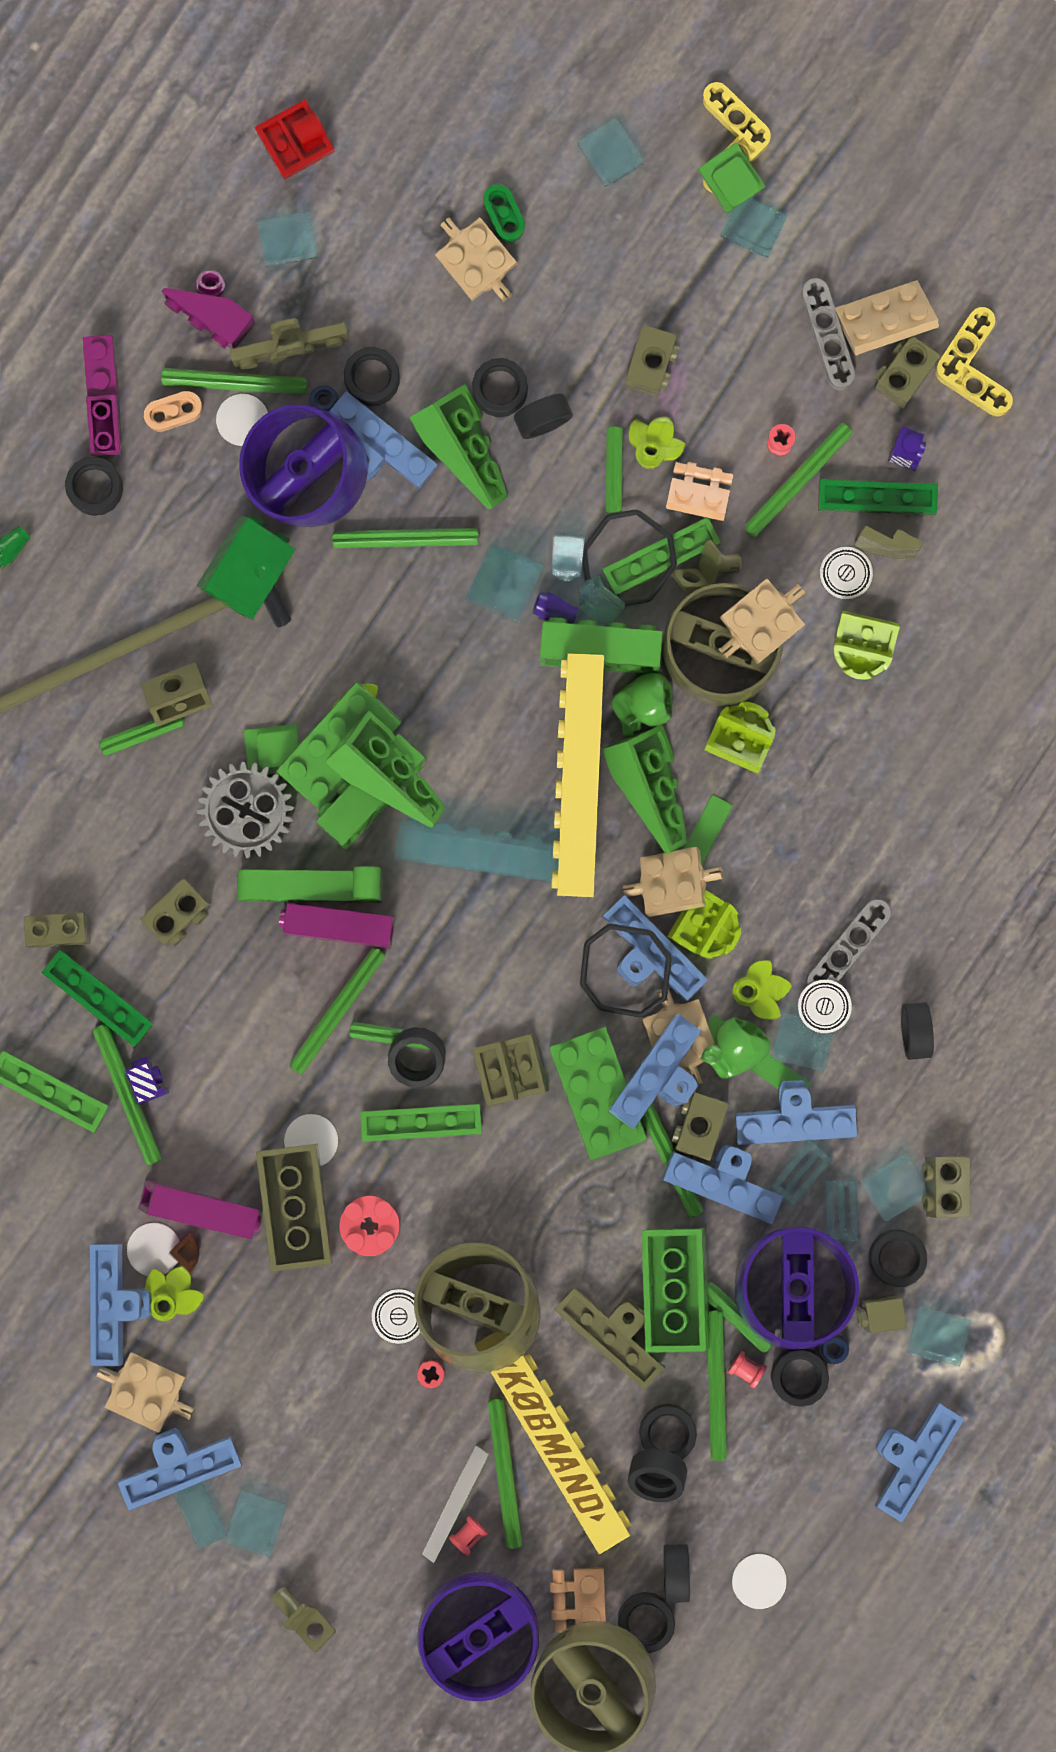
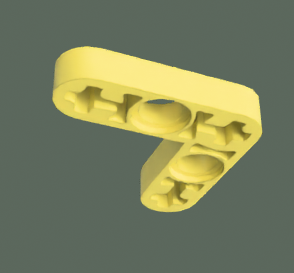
M719 82L709 84L703 94L704 106L736 137L727 148L737 142L751 164L769 146L771 138L769 128L727 86ZM711 92L714 94L722 93L721 101L726 106L729 101L732 102L724 113L720 112L723 110V105L718 100L710 101ZM735 110L741 111L745 116L744 122L738 125L731 123L728 117ZM749 122L753 123L750 130L754 134L758 135L760 132L763 134V143L760 141L753 143L751 141L753 135L746 129ZM703 179V185H704V187H705L708 191L712 192V191L710 190V188L708 187V185L706 184L705 180Z
M979 307L969 315L939 360L935 374L941 383L990 415L1002 416L1012 406L1013 398L1011 393L969 365L995 325L994 313L986 307ZM983 315L987 318L985 323L988 327L983 325L975 335L971 332L977 324V320L974 317L981 318ZM967 338L973 343V350L970 353H962L958 349L957 343L960 339ZM954 357L960 359L953 370L957 373L956 375L951 373L949 376L943 374L945 368L942 365L949 366ZM975 378L981 382L982 390L979 393H971L967 390L966 382L969 379ZM990 387L992 390L989 395L993 398H998L999 395L1004 398L1003 404L1006 407L999 406L997 409L993 406L994 400L987 396L985 401L980 398L985 394L987 388Z

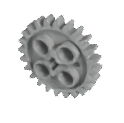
M242 762L238 771L233 764H229L230 773L226 774L222 769H219V780L213 777L209 778L213 787L202 788L208 796L207 798L198 799L200 803L205 804V809L198 810L197 814L205 815L206 817L205 820L199 823V826L209 827L204 836L214 835L216 837L212 844L214 847L223 843L222 853L224 854L230 848H233V854L236 858L241 850H244L246 858H250L251 850H255L258 856H262L261 847L265 846L269 851H272V840L280 844L282 843L278 835L279 832L289 833V830L283 825L284 822H293L291 817L286 816V812L293 810L294 807L285 803L292 795H283L281 791L286 788L287 784H276L279 778L278 774L269 778L268 767L264 768L260 773L258 772L257 763L253 764L251 770H247L246 763ZM241 781L246 784L248 791L245 797L237 799L232 795L231 788L234 783ZM263 795H269L274 800L273 809L266 813L259 810L257 804L259 798ZM222 797H228L241 805H246L247 802H250V809L268 818L270 822L265 824L249 815H246L244 819L241 818V811L224 803ZM223 808H229L234 814V819L229 825H222L218 821V812ZM252 821L260 826V834L255 839H250L244 834L245 825Z

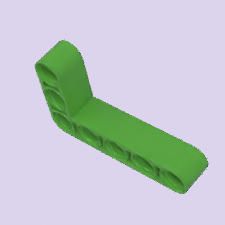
M353 867V871L238 870L237 900L383 902V871L380 867Z

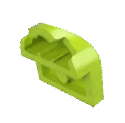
M842 610L834 640V656L843 672L852 678L866 680L872 679L873 676L886 670L893 659V651L900 624Z
M743 701L739 705L727 706L720 713L704 750L759 774L774 740L775 726H772L768 718L769 713L757 704Z
M705 890L706 906L683 910L667 937L692 953L713 959V957L722 954L726 955L735 948L741 936V928L739 927L737 910L731 904L724 902Z

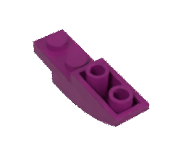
M113 335L82 337L87 388L86 405L91 456L121 454L117 365L115 364Z

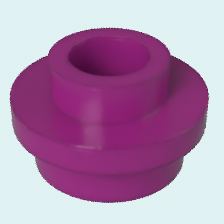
M212 270L205 271L196 280V291L199 294L219 297L225 291V281L218 272Z

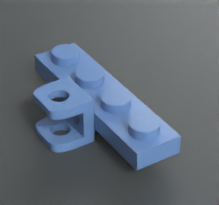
M347 391L329 411L347 422L360 437L366 451L367 461H369L367 481L375 477L386 462L420 489L437 469L438 464Z
M625 895L603 915L602 918L608 924L648 929L656 934L671 954L669 986L685 1002L708 981ZM615 930L633 948L618 965L617 973L632 987L642 983L654 970L663 979L666 958L650 936ZM630 965L636 966L638 973H633Z
M678 1013L675 1014L608 1112L633 1129L657 1095L673 1106L686 1103L697 1088L698 1083L692 1075L678 1066V1064L699 1036L701 1030ZM677 1085L680 1086L681 1093L677 1090Z
M803 1080L783 1081L780 1083L778 1089L780 1110L735 1113L737 1145L857 1137L855 1106L812 1108L811 1096Z
M727 1144L719 1148L711 1167L672 1152L661 1180L770 1224H773L783 1198L781 1195L746 1182L745 1179L752 1161L751 1154ZM735 1156L736 1161L734 1164H731V1158Z
M91 1244L90 1366L123 1365V1321L149 1317L151 1315V1293L144 1289H123L122 1244ZM141 1299L143 1300V1303H144V1306H143L142 1309H141Z
M936 1402L914 1440L898 1430L891 1428L885 1430L876 1445V1450L886 1460L897 1466L875 1503L877 1508L900 1522L904 1521L963 1423L964 1418ZM897 1443L896 1448L892 1450V1446Z
M172 1428L157 1434L154 1438L152 1450L158 1465L118 1480V1486L128 1511L241 1467L242 1462L231 1436L189 1452L181 1431L177 1428ZM171 1443L173 1447L167 1448L164 1444Z

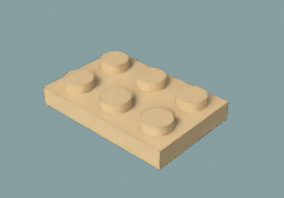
M918 280L835 308L840 326L855 355L939 327L938 318Z

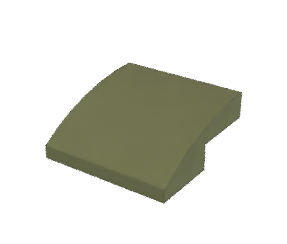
M865 525L854 547L882 557L910 559L915 558L924 542L897 529L892 538H889Z
M534 1033L472 1049L487 1107L549 1091Z

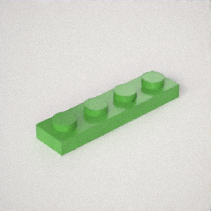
M708 517L672 534L677 560L676 567L701 555L707 540H711L716 547L721 545ZM667 537L602 569L615 597L667 571L671 565Z
M2 1051L0 1055L1 1084L96 1133L110 1106L6 1051Z
M480 1104L360 1112L362 1142L482 1134Z

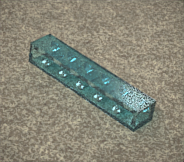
M407 818L406 823L399 822L394 855L395 860L552 883V870L558 871L559 859L553 858V845L542 843V838L524 836V840L512 839L513 834L495 831V836L483 835V829L466 827L465 832L453 830L454 825L446 823H436V827L430 828L412 818Z

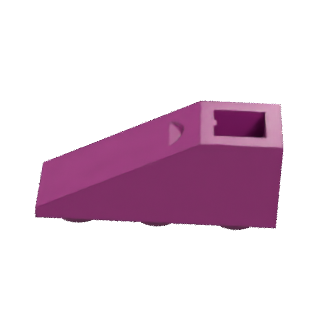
M163 288L162 294L166 299L164 304L177 314L182 311L189 317L187 321L199 331H202L203 328L212 334V341L223 349L226 346L231 349L237 348L255 325L253 316L229 298Z

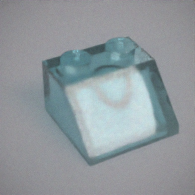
M490 546L466 596V600L519 624L544 573V565L518 553Z

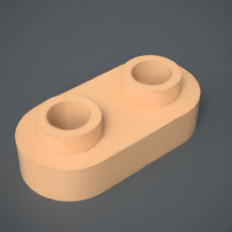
M183 391L149 403L144 411V419L150 429L156 432H163L197 420L202 413V403L195 393ZM191 404L193 409L191 412L186 413L183 411V406ZM158 413L165 414V419L161 422L155 421V416Z

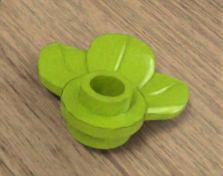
M669 417L656 418L649 426L635 419L630 425L628 433L629 442L636 448L635 457L637 462L646 469L658 467L663 461L675 460L681 456L684 450L685 443L673 438L674 425ZM645 451H653L655 455H648Z
M769 960L758 961L749 967L746 977H742L735 982L732 994L738 1004L746 1007L749 1006L756 1017L767 1020L777 1019L781 1014L776 1001L782 999L790 991L792 985L783 977L771 975L772 963ZM744 986L752 988L753 993L750 997L742 995V988Z
M182 1266L173 1269L166 1276L159 1270L152 1269L146 1278L145 1289L151 1293V1315L156 1320L168 1321L174 1318L176 1314L188 1315L194 1312L203 1301V1293L190 1289L191 1275ZM162 1300L168 1301L170 1305L169 1310L166 1312L161 1311L159 1308V1303Z

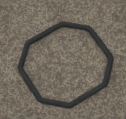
M637 509L605 516L581 550L586 583L620 607L652 601L677 565L672 534ZM637 515L667 537L671 565L648 597L620 601L590 579L587 551L609 520Z
M612 923L607 924L584 943L580 985L599 1010L639 1018L644 1017L667 999L672 961L671 954L651 930ZM610 929L650 936L666 958L662 996L641 1012L602 1005L586 984L590 944Z

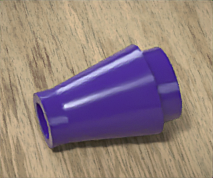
M549 591L547 593L539 592L532 614L537 615L540 620L549 621V618L567 619V623L574 624L578 608Z

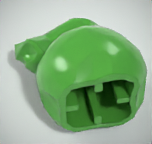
M646 673L615 694L611 707L621 721L623 736L629 737L634 735V732L639 731L643 724L660 726L672 718V687L666 677L658 673Z
M733 1017L720 1026L717 1031V1044L705 1048L700 1059L710 1064L719 1077L723 1079L731 1078L752 1069L763 1061L769 1054L771 1041L763 1033L762 1029L755 1024Z

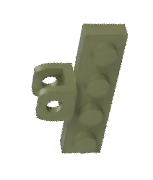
M292 318L270 325L272 340L230 349L234 367H240L245 370L258 366L257 362L265 360L275 363L296 354L299 356L309 355L315 352V348L326 346L327 349L337 348L344 345L343 342L348 341L349 338L345 322L301 332L298 319Z
M574 1286L555 1308L554 1311L642 1389L646 1390L665 1368L651 1353H646L645 1348L633 1338L644 1323V1309L631 1298L621 1301L608 1316ZM631 1312L635 1318L627 1319L624 1314Z

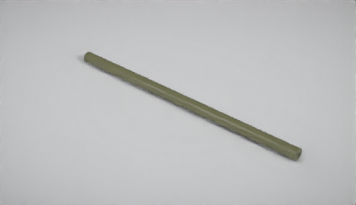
M212 597L0 697V713L220 611L227 606Z

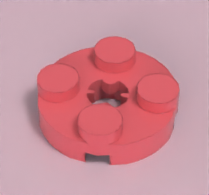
M363 1196L357 1198L345 1208L340 1218L339 1228L341 1237L350 1250L363 1256H376L382 1254L393 1245L399 1234L400 1221L397 1212L390 1203L377 1196ZM367 1217H372V1221L378 1223V1230L373 1229L375 1233L371 1235L367 1234L365 1229H361L362 1221L365 1223L364 1219Z

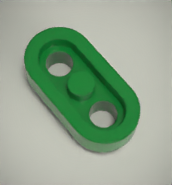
M501 184L488 187L483 195V204L498 237L505 242L519 240L524 234L525 222L511 191ZM495 198L503 200V204L500 206H495L492 202ZM513 224L516 229L513 232H507L505 226Z

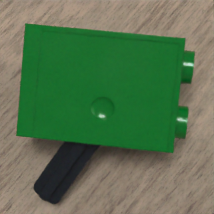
M252 514L250 517L239 516L196 586L244 618L253 620L264 602L277 628L285 626L291 621V617L274 584L296 549L288 544L290 539L276 530L274 533H271L265 529L266 523Z

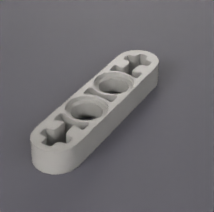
M818 278L810 279L804 284L801 296L828 383L832 388L839 391L846 390L854 381L855 370L827 284L823 280ZM813 286H815L816 290H822L819 296L821 306L814 311L811 308L816 307L815 297L808 296ZM821 313L828 314L832 319V324L828 328L819 327L815 320L817 315ZM829 341H835L840 345L841 351L836 356L828 355L824 350V345ZM844 358L845 361H841L840 368L842 373H848L845 383H841L840 379H834V376L837 374L836 364L829 366V363H835Z
M875 899L863 907L809 973L806 981L807 986L815 982L813 979L815 975L820 977L825 973L826 969L821 968L823 963L830 970L838 973L836 978L830 974L826 980L838 983L888 922L891 911L886 902ZM881 906L883 908L881 914L884 918L882 920L877 918L871 923L870 926L875 927V930L872 932L866 924L859 922V919L863 917L867 921L872 915V912L869 910L870 907L877 908ZM856 927L863 929L866 933V940L860 945L854 944L849 937L851 930ZM837 950L843 951L847 955V963L841 968L835 967L831 963V955Z

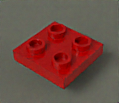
M306 99L254 127L283 180L335 152L319 118L311 110Z

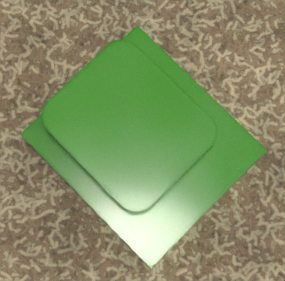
M737 142L697 169L726 214L765 188L764 183Z
M297 724L244 730L248 770H251L253 764L257 763L258 772L261 773L264 768L268 767V775L278 774L276 772L277 769L299 745Z

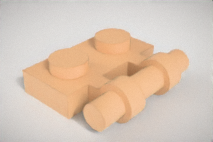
M676 462L673 473L685 477L684 480L672 478L666 509L724 521L730 490L719 488V483L731 486L733 474L722 472V469L716 467L711 470L697 467V463L688 462L683 464ZM693 478L711 481L710 486L694 483Z
M603 1567L573 1568V1581H565L563 1569L552 1570L553 1582H550V1592L553 1593L554 1609L551 1610V1620H554L555 1632L565 1630L567 1628L566 1620L575 1619V1624L588 1621L606 1622ZM574 1591L575 1608H566L565 1592Z

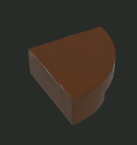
M191 1232L169 1252V1255L190 1275L195 1270L199 1261L198 1243Z

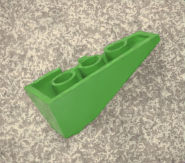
M465 384L409 417L426 446L488 510L508 497L498 464L491 460L487 448L491 445L489 436H483L479 421L483 418L480 409Z
M368 710L336 745L325 762L348 783L432 828L444 812L445 806L426 779L416 775L410 766L413 761L409 755L403 756L394 743L397 738L392 731Z
M663 724L638 732L603 748L602 752L613 779L666 854L671 853L685 845L687 837L682 808L676 804L674 789L679 788L678 781L672 778L670 762L674 761V756Z

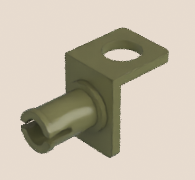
M707 540L698 567L674 570L672 576L684 591L697 590L701 587L715 584L718 573L739 572L742 561L738 553L722 555L711 540ZM690 576L695 578L698 582L691 583L686 581L683 577Z
M286 1587L281 1588L273 1595L272 1602L288 1617L282 1626L285 1629L295 1631L313 1652H317L336 1633L334 1627L315 1606L304 1603L301 1605ZM315 1622H319L324 1628V1634L319 1640H312L308 1635V1628Z

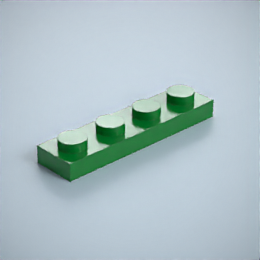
M819 480L818 511L912 515L937 514L938 484Z
M62 950L57 952L41 972L133 1047L140 1043L154 1025V1023Z

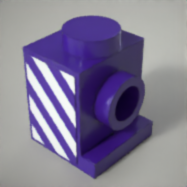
M902 426L888 461L916 471L926 448V442L922 441L924 434Z
M147 1056L131 1062L132 1068L125 1070L138 1104H143L169 1094L167 1088L161 1089L160 1083L164 1081L159 1067H153Z

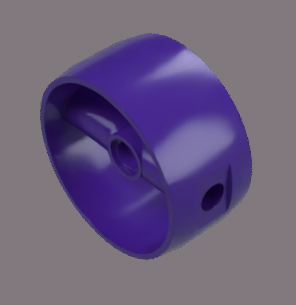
M287 405L268 412L253 425L242 445L239 469L241 481L248 497L266 515L277 521L297 527H318L339 520L356 505L367 481L368 462L360 437L342 418L311 405ZM323 417L328 423L301 449L289 453L285 464L266 481L265 467L267 456L278 435L289 425L301 419ZM343 456L341 479L335 492L327 502L315 511L302 516L289 517L284 511ZM304 460H307V469L301 473L300 465Z
M787 1227L764 1235L746 1251L736 1272L735 1299L743 1320L758 1337L781 1348L807 1349L830 1341L847 1326L857 1306L859 1279L851 1257L834 1238L822 1231L809 1227ZM778 1236H781V1282L779 1289L782 1296V1339L765 1329L757 1320L750 1307L746 1287L747 1276L753 1259L762 1247ZM814 1240L825 1246L834 1255L842 1269L845 1280V1300L839 1317L825 1333L815 1339ZM794 1279L799 1280L803 1284V1293L799 1297L794 1296L789 1289L790 1283Z
M468 1573L457 1576L440 1586L424 1606L417 1632L420 1660L430 1678L441 1689L452 1696L468 1701H487L499 1698L519 1686L530 1673L535 1663L539 1649V1625L535 1610L527 1596L516 1585L505 1578L490 1573ZM474 1585L493 1587L510 1595L428 1652L425 1642V1624L433 1608L446 1595L457 1589ZM530 1622L533 1632L530 1651L521 1667L509 1678L497 1684L478 1687L464 1685L450 1678ZM476 1629H481L486 1633L487 1639L483 1643H474L470 1638V1633Z

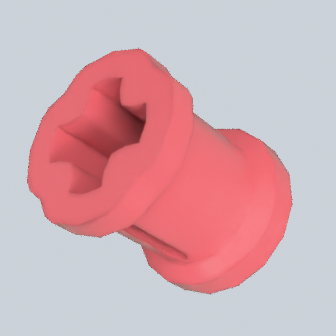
M785 424L773 427L767 440L769 451L777 456L788 454L795 442V432L790 426ZM777 435H780L781 438H787L784 446L781 442L775 443Z
M741 1350L733 1360L727 1373L730 1375L736 1374L747 1381L749 1387L754 1389L762 1378L767 1366L765 1364H757L746 1357L745 1352Z
M435 1359L422 1362L417 1372L418 1381L426 1388H436L439 1386L445 1375L442 1363ZM431 1366H435L437 1368L436 1374L440 1375L439 1378L433 1377L431 1381L426 1380V1373L423 1372V1369L429 1370Z
M472 1516L466 1518V1524L455 1535L451 1534L449 1536V1540L466 1556L471 1554L470 1549L481 1537H486L489 1534Z

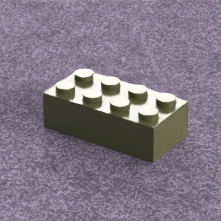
M318 1143L257 1151L256 1158L271 1272L332 1264L333 1257Z

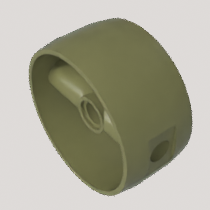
M731 583L707 585L684 597L671 613L663 636V658L673 681L690 697L711 705L725 706L741 703L758 694L775 674L782 657L783 644L758 664L747 651L741 648L737 649L728 658H725L723 654L727 651L721 653L715 647L714 642L718 638H726L728 641L732 639L729 628L683 612L692 604L705 598L723 596L741 600L752 591L751 589ZM670 641L707 654L716 661H726L761 674L764 677L754 686L737 693L718 694L703 690L691 683L681 673L673 658Z
M465 1243L449 1248L434 1258L425 1268L415 1290L414 1311L422 1336L440 1358L459 1369L475 1373H485L505 1368L524 1355L537 1335L541 1319V1306L537 1288L522 1264L511 1254L496 1246L485 1243ZM495 1264L504 1266L522 1277L525 1287V1305L523 1306L451 1279V1277L475 1265ZM484 1303V1307L480 1312H471L475 1304ZM435 1307L464 1318L474 1326H484L508 1335V1337L496 1346L480 1352L461 1353L449 1350L439 1345L434 1338L431 1325L432 1309Z
M601 1621L575 1624L554 1637L543 1650L531 1680V1705L539 1727L553 1743L568 1752H616L627 1746L645 1726L656 1693L653 1663L642 1643L627 1630ZM585 1645L599 1646L611 1650L631 1665L640 1679L644 1692V1708L639 1714L633 1709ZM550 1659L553 1660L576 1690L578 1701L593 1712L606 1730H590L577 1726L565 1719L555 1709L547 1695L543 1676L544 1665ZM595 1684L599 1687L600 1692L593 1693L588 1690L586 1685Z

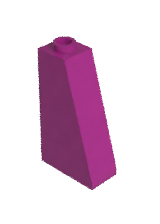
M287 903L286 910L281 909L279 927L283 928L285 935L391 949L395 924L393 916Z
M145 1180L138 1209L147 1215L251 1240L253 1233H258L261 1224V1216L258 1215L259 1210L254 1207Z

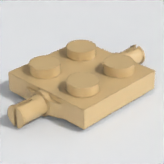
M450 217L447 218V224L443 221L440 226L450 236V240L446 246L435 254V257L472 302L482 293L492 289L502 302H505L507 300L505 295L510 298L512 293H510L502 281L505 275L518 265L515 259L480 217L469 227L461 230L457 228Z
M765 579L720 616V619L729 628L732 639L719 648V651L723 653L731 646L723 656L728 658L737 649L741 648L747 651L758 664L800 630L805 624L795 613L792 604L805 594V591L802 589L793 596L801 586L796 584L795 587L784 595L777 591L768 579Z
M698 847L672 851L667 854L661 853L641 857L640 883L624 885L623 892L627 898L642 894L645 914L648 917L706 906L704 894L706 883L719 879L722 880L724 878L722 875L723 870L721 867L704 870Z
M668 987L667 1000L662 1003L663 1008L658 1013L643 1018L642 1021L652 1047L677 1013L701 1030L699 1036L678 1064L690 1075L693 1076L694 1074L699 1085L703 1082L697 1066L703 1062L700 1058L704 1049L714 1045V1041L699 999L685 1004H674L670 988ZM662 990L657 991L659 997H661Z
M132 1352L124 1367L118 1373L104 1366H101L99 1370L110 1376L100 1372L97 1373V1378L99 1377L112 1383L111 1395L104 1408L158 1433L161 1432L166 1419L173 1412L189 1420L191 1415L181 1409L193 1413L195 1409L179 1402V1392L186 1377Z

